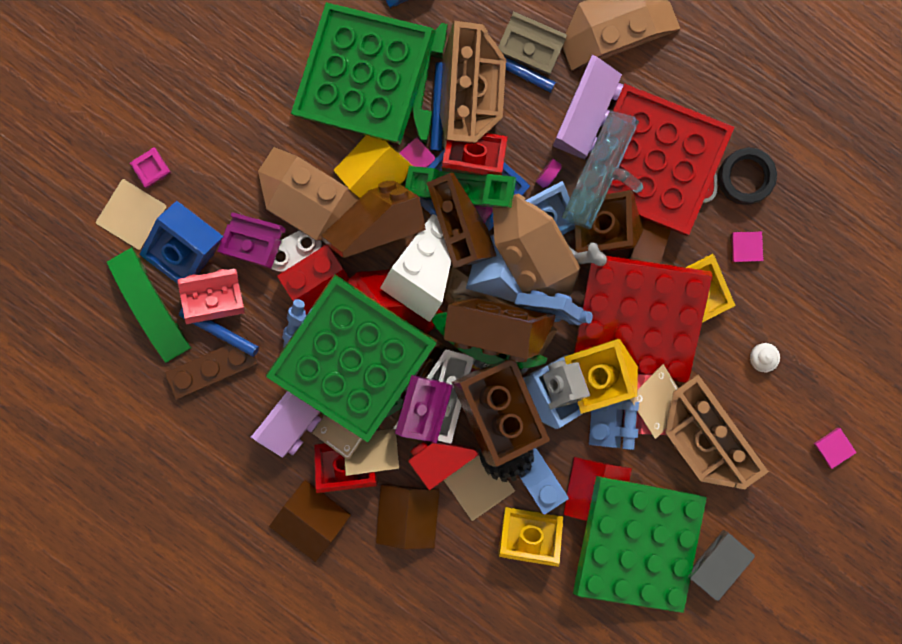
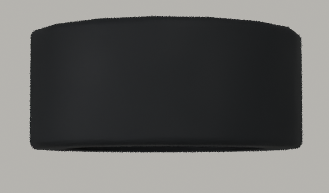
M750 147L736 150L724 159L718 174V182L724 195L736 204L750 205L763 200L771 194L777 180L776 166L770 156L760 149ZM744 159L754 160L759 163L765 175L761 188L750 194L736 190L730 179L734 164Z

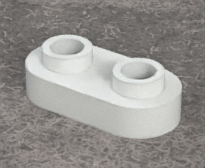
M297 231L280 240L281 244L278 252H285L286 259L283 262H278L275 257L272 269L284 272L322 247V240L316 241L301 231ZM304 238L312 240V245L309 248L302 247L301 242Z

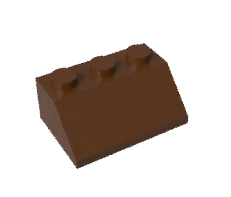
M472 297L448 304L444 340L454 342V346L457 348H481L483 354L499 355L502 353L509 355L510 360L526 362L528 358L539 355L553 326L556 315Z
M506 359L473 371L451 382L487 464L497 467L550 441L516 361Z

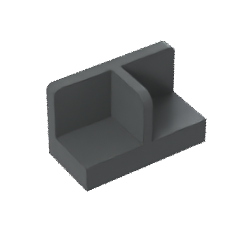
M723 530L693 565L692 572L688 577L718 601L752 562L755 555L731 534Z

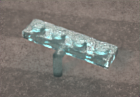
M610 110L563 213L562 218L567 222L591 229L613 179L623 182L635 193L642 191L643 184L627 170L618 168L639 123V120L634 116Z

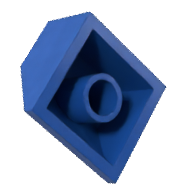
M176 201L156 219L139 255L178 284V279L189 275H199L216 252L224 236Z

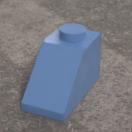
M534 448V462H531L532 467L530 471L525 469L526 475L524 477H521L520 474L518 475L545 515L569 498L538 450Z

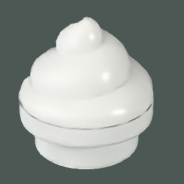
M761 343L752 349L750 362L757 371L770 372L778 366L780 354L772 344Z

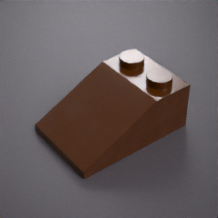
M384 181L377 188L371 189L364 194L339 220L321 235L322 241L341 257L346 258L424 231L426 227L420 197L396 181Z

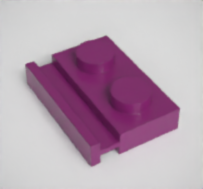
M232 212L231 217L233 218L230 225L227 224L224 237L217 252L231 258L271 269L281 244V234L285 233L286 229L281 225Z
M411 375L395 434L401 437L437 443L453 385L447 382Z

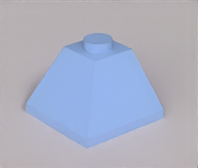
M563 356V357L557 359L556 361H554V362H552V363H555V362H558V361H561V360H565V359H564L565 356ZM548 365L523 377L541 421L558 429L582 414L577 402L550 410L548 404L552 401L543 378V374L549 372Z

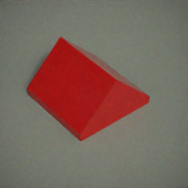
M485 133L476 143L447 140L442 161V171L485 176L487 174L502 175L508 136Z
M326 443L314 445L316 493L377 486V472L346 476L345 458Z
M574 457L567 490L569 499L565 501L563 515L587 521L596 476L629 482L632 468Z

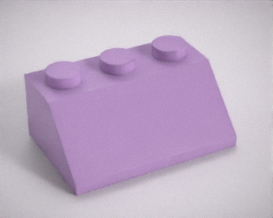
M594 55L591 56L553 144L554 147L584 160L588 153L594 155L600 142V138L596 137L600 126L606 127L612 111L607 110L611 99L617 101L623 88V84L619 83L622 74Z
M287 391L251 438L282 458L288 453L293 456L303 444L300 437L304 432L308 430L311 433L322 420L318 416L320 411Z

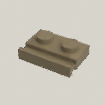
M513 11L498 48L505 57L550 76L567 34Z

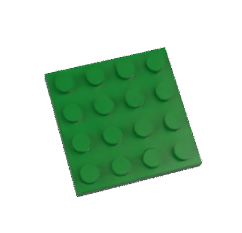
M326 2L291 114L302 119L401 145L436 31L431 27Z
M334 274L267 372L266 377L358 437L369 442L409 384L411 375L416 374L437 343L434 339Z
M596 476L573 594L579 597L684 613L690 584L688 575L693 569L707 497Z

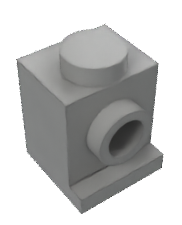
M561 360L548 365L549 372L543 374V378L552 401L548 404L550 410L571 405L590 396L579 362L566 364L565 360Z

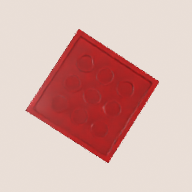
M624 84L580 186L579 193L593 197L632 190L640 218L689 237L735 127Z
M606 256L607 263L604 266L590 263L582 308L584 311H590L593 318L591 323H582L578 326L574 353L620 339L638 366V374L653 375L664 364L674 381L685 383L689 381L713 277L712 272Z

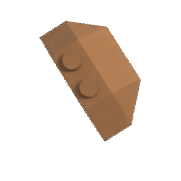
M586 0L577 6L566 31L567 37L562 49L572 72L587 66L592 55L603 60L680 30V26L668 0Z
M454 21L452 23L443 56L440 103L441 123L445 140L476 143L503 118L506 58L489 36L483 24Z
M273 147L258 170L266 210L316 241L322 240L321 235L360 199L348 187L303 159Z
M519 193L513 196L511 208L492 207L495 246L522 293L530 294L534 290L552 297L556 293L572 294L580 266L553 217L536 205L525 201V197Z
M699 374L673 391L665 434L699 481L746 489L769 472Z

